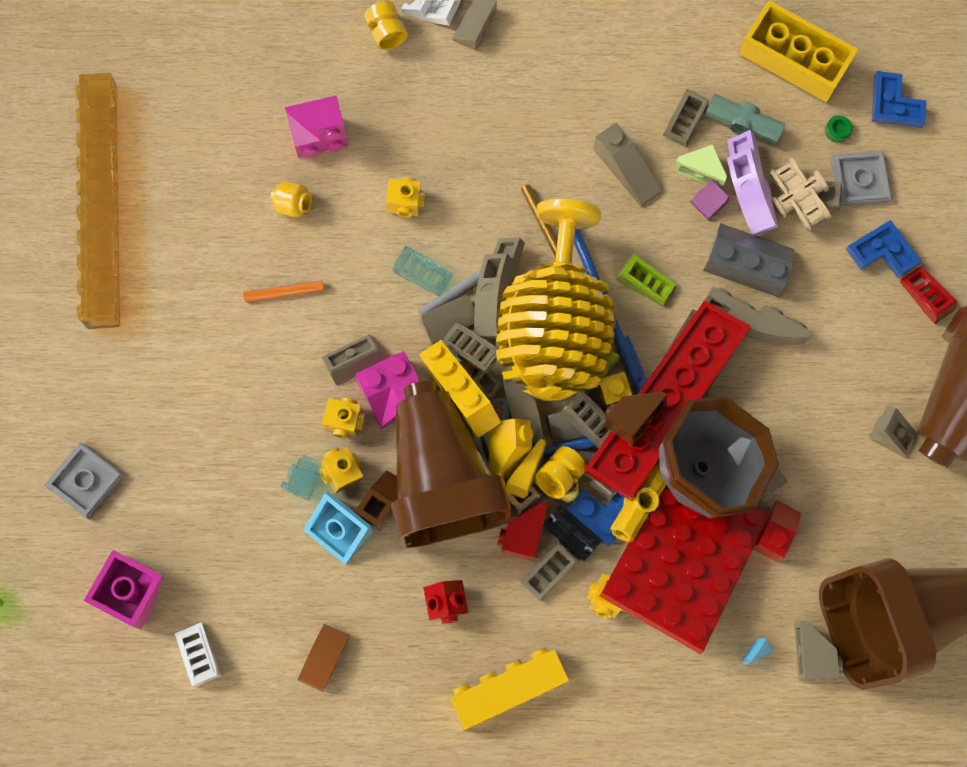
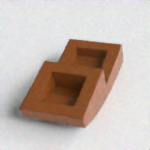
M323 624L300 672L298 681L324 692L349 640V635Z

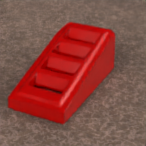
M919 266L900 280L902 286L934 324H937L955 310L958 301L922 266ZM922 278L924 281L915 287L913 283ZM928 286L930 289L922 294L920 291ZM936 295L937 298H935L933 301L930 302L928 300L932 296Z

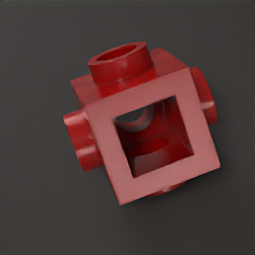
M462 580L442 581L423 587L429 621L441 620V624L458 622V616L469 613Z

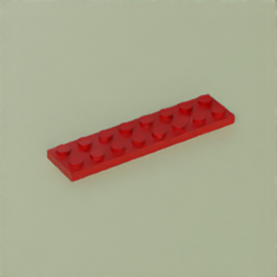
M704 300L638 393L664 392L667 394V406L634 446H631L611 431L585 467V473L632 501L660 462L659 448L685 403L688 400L705 397L749 334L751 326Z

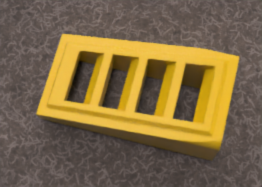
M540 439L508 479L506 483L508 493L524 499L525 497L527 498L545 452V440Z

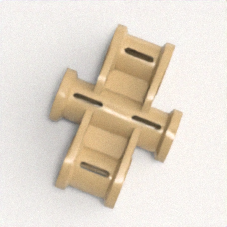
M791 157L788 159L789 162L776 171L773 169L769 171L774 182L783 193L778 198L773 197L772 201L783 218L787 217V213L794 209L800 221L809 232L812 230L813 225L825 218H831L828 209L817 195L822 191L827 192L829 188L817 170L813 172V176L806 179L795 160Z

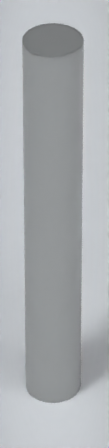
M481 269L418 310L420 316L451 302L477 285Z

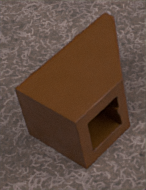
M386 470L370 487L355 510L359 517L379 531L382 530L392 514L390 504L397 500V476Z

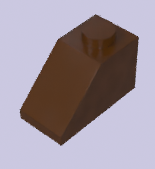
M664 392L623 396L618 403L613 402L606 410V428L631 446H634L667 406V394Z

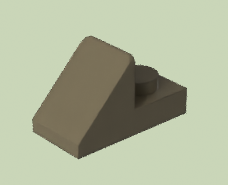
M887 406L883 415L878 418L869 438L894 453L908 458L919 435L897 408Z

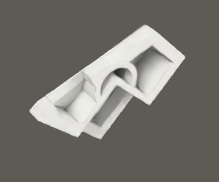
M415 0L411 5L403 4L401 9L403 13L427 22L450 25L461 0Z

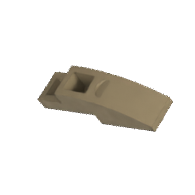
M520 237L499 238L493 254H485L478 279L474 317L475 334L483 339H497V334L500 333V330L497 331L498 318L503 316V314L499 315L501 302L507 300V298L503 299V293L508 286H511L525 242Z
M713 286L705 301L749 324L751 330L746 337L774 344H804L812 333L802 322L792 321L785 317L778 308L764 305L760 313H758L751 304L734 299L730 292L722 288L717 289Z

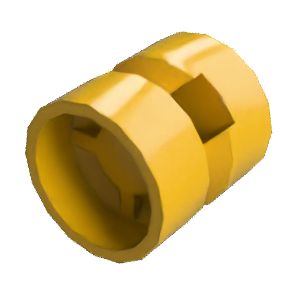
M392 1L378 2L368 8L364 14L369 29L373 31L372 36L377 47L381 50L393 49L401 45L408 37L403 22L398 19L400 15Z
M562 446L537 471L535 481L539 488L548 496L556 499L563 498L571 489L573 483H576L584 474L585 461L575 450Z

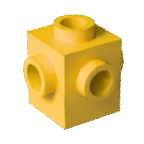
M409 177L401 179L389 178L386 198L387 213H395L405 218L412 215L418 216L419 207H424L425 191H421V182Z
M343 397L340 401L328 398L322 426L325 431L333 432L335 437L349 439V436L356 437L358 430H363L366 414H362L361 405L357 404V401L354 399Z
M348 447L341 451L339 448H335L324 454L325 458L320 464L321 469H319V473L324 483L330 484L334 494L350 488L361 481L363 475L359 469L361 468L360 460L355 453L351 454Z
M602 573L596 583L592 582L589 587L587 599H590L588 609L595 611V614L599 617L606 619L615 618L622 609L599 597L610 575Z

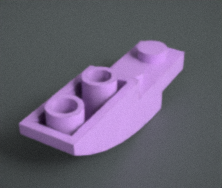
M749 130L727 140L730 157L727 158L742 212L752 235L757 236L777 228L778 224L769 182L763 175L755 134Z

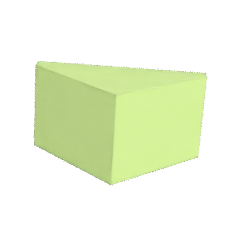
M713 145L679 156L673 170L675 173L704 185L714 180L721 188L727 178Z

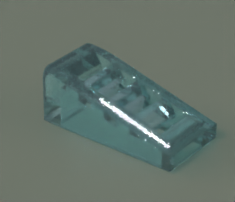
M406 245L393 266V271L396 275L437 296L442 294L452 277L451 272ZM408 259H411L412 262L408 269H406L404 265ZM420 264L422 267L416 275L413 272L417 265ZM428 269L432 270L427 280H424L423 277ZM440 274L441 278L439 279L437 285H432V282L435 279L436 275Z

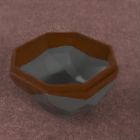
M726 396L688 400L659 448L660 474L678 502L707 518L755 511L779 466L769 428Z

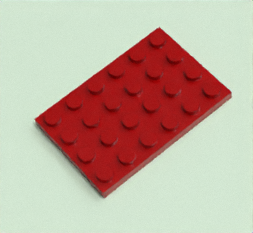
M666 484L659 496L658 507L648 514L633 542L629 541L599 597L701 655L711 638L770 513L757 506L753 512L707 518L678 502Z

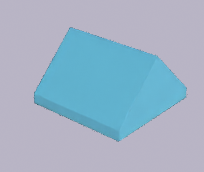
M329 491L324 494L304 528L308 535L345 565L373 533L371 525Z

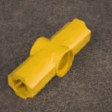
M659 463L642 488L637 492L634 499L630 501L624 498V506L610 528L612 534L618 539L627 543L629 541L633 542L648 514L658 507L659 496L666 486L660 474ZM639 497H640V498L642 499V501H643V507H642V505H641L640 502H639Z

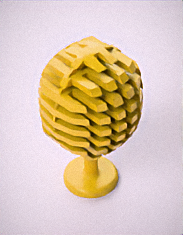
M549 199L537 205L536 214L542 222L559 227L555 262L539 265L535 270L516 276L512 286H508L505 289L503 299L507 298V300L501 302L499 315L503 314V316L498 318L497 331L500 330V333L497 334L496 347L499 346L500 350H496L497 362H500V365L511 367L512 369L502 372L504 380L509 382L515 381L516 384L527 389L522 392L540 400L561 401L572 398V395L580 390L597 388L601 380L598 377L604 376L608 372L609 365L606 364L612 356L613 348H611V344H613L615 338L613 328L616 324V316H614L615 302L612 301V297L607 294L602 295V292L610 291L608 284L602 280L597 281L593 276H584L583 273L590 271L572 263L575 229H586L597 225L601 220V210L595 205L579 200Z

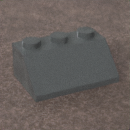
M720 223L703 271L778 297L786 286L793 265L794 249Z

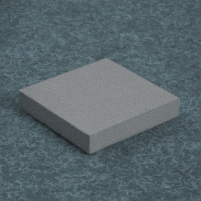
M883 151L841 154L831 157L834 181H841L842 183L840 206L891 201L892 196Z
M80 442L45 483V486L89 519L122 480L124 475Z

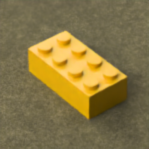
M768 0L744 38L738 54L827 103L858 49Z

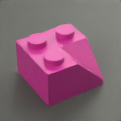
M337 95L285 107L298 157L309 158L317 155L319 152H334L348 146Z
M405 351L355 374L357 383L380 429L396 422V405L405 399L403 389L412 383L420 381Z
M112 550L83 601L141 630L155 606L163 575Z

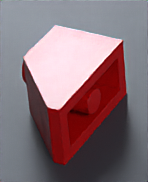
M776 500L753 550L776 562L783 559L797 532L801 513Z
M542 502L508 522L507 530L501 528L497 545L502 546V554L529 561L534 560L547 503Z

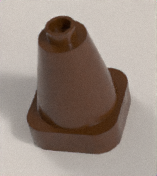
M967 306L958 309L942 334V338L949 345L917 433L926 439L918 451L947 469L955 457L962 461H967Z
M434 380L419 381L406 386L403 389L405 399L396 405L397 500L390 504L400 547L402 549L423 547L487 531L508 523L511 518L512 509L503 476L492 475L460 411L449 396V392L438 391L436 381Z
M886 558L824 579L819 588L820 607L834 647L837 649L838 656H841L842 670L848 680L858 689L866 690L898 683L930 672L936 663V653L967 633V568L905 569L898 561Z

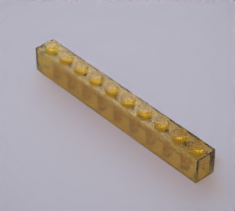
M111 73L80 74L79 85L75 87L76 97L79 100V108H76V120L80 124V132H76V143L78 148H80V156L76 157V167L78 172H80V180L76 181L77 194L80 196V205L76 206L77 218L80 221V229L76 232L77 243L80 245V254L77 255L76 260L78 270H81V279L77 280V292L81 296V305L77 306V317L87 329L120 327L117 84Z

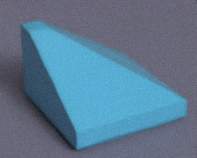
M765 638L756 639L742 658V663L746 665L770 655L773 649Z

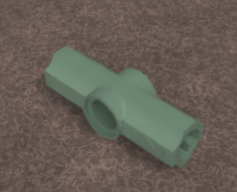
M715 93L705 113V116L729 125L731 131L737 135L751 130L755 137L773 145L777 144L786 124L760 113V109L752 103L741 102L739 104Z

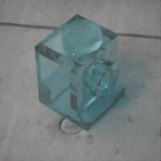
M303 455L302 459H298L297 464L293 463L287 473L289 481L288 483L282 481L281 488L285 492L309 501L320 477L319 469L321 468L317 465L318 461Z

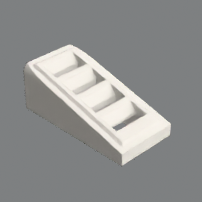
M202 622L175 633L184 665L193 687L222 676ZM199 633L200 638L185 643L184 638ZM202 643V649L189 654V648ZM206 654L207 659L193 664L192 659ZM209 664V670L200 674L196 673V669Z

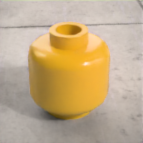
M283 181L273 189L271 202L277 213L299 218L309 211L312 204V196L306 186Z

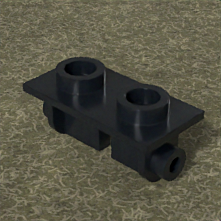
M561 505L549 515V518L542 525L584 562L602 542L599 537Z

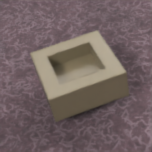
M825 181L829 190L827 192H820L817 194L828 210H840L841 181Z

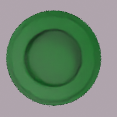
M840 115L832 117L825 126L827 138L836 143L846 141L852 132L850 120Z

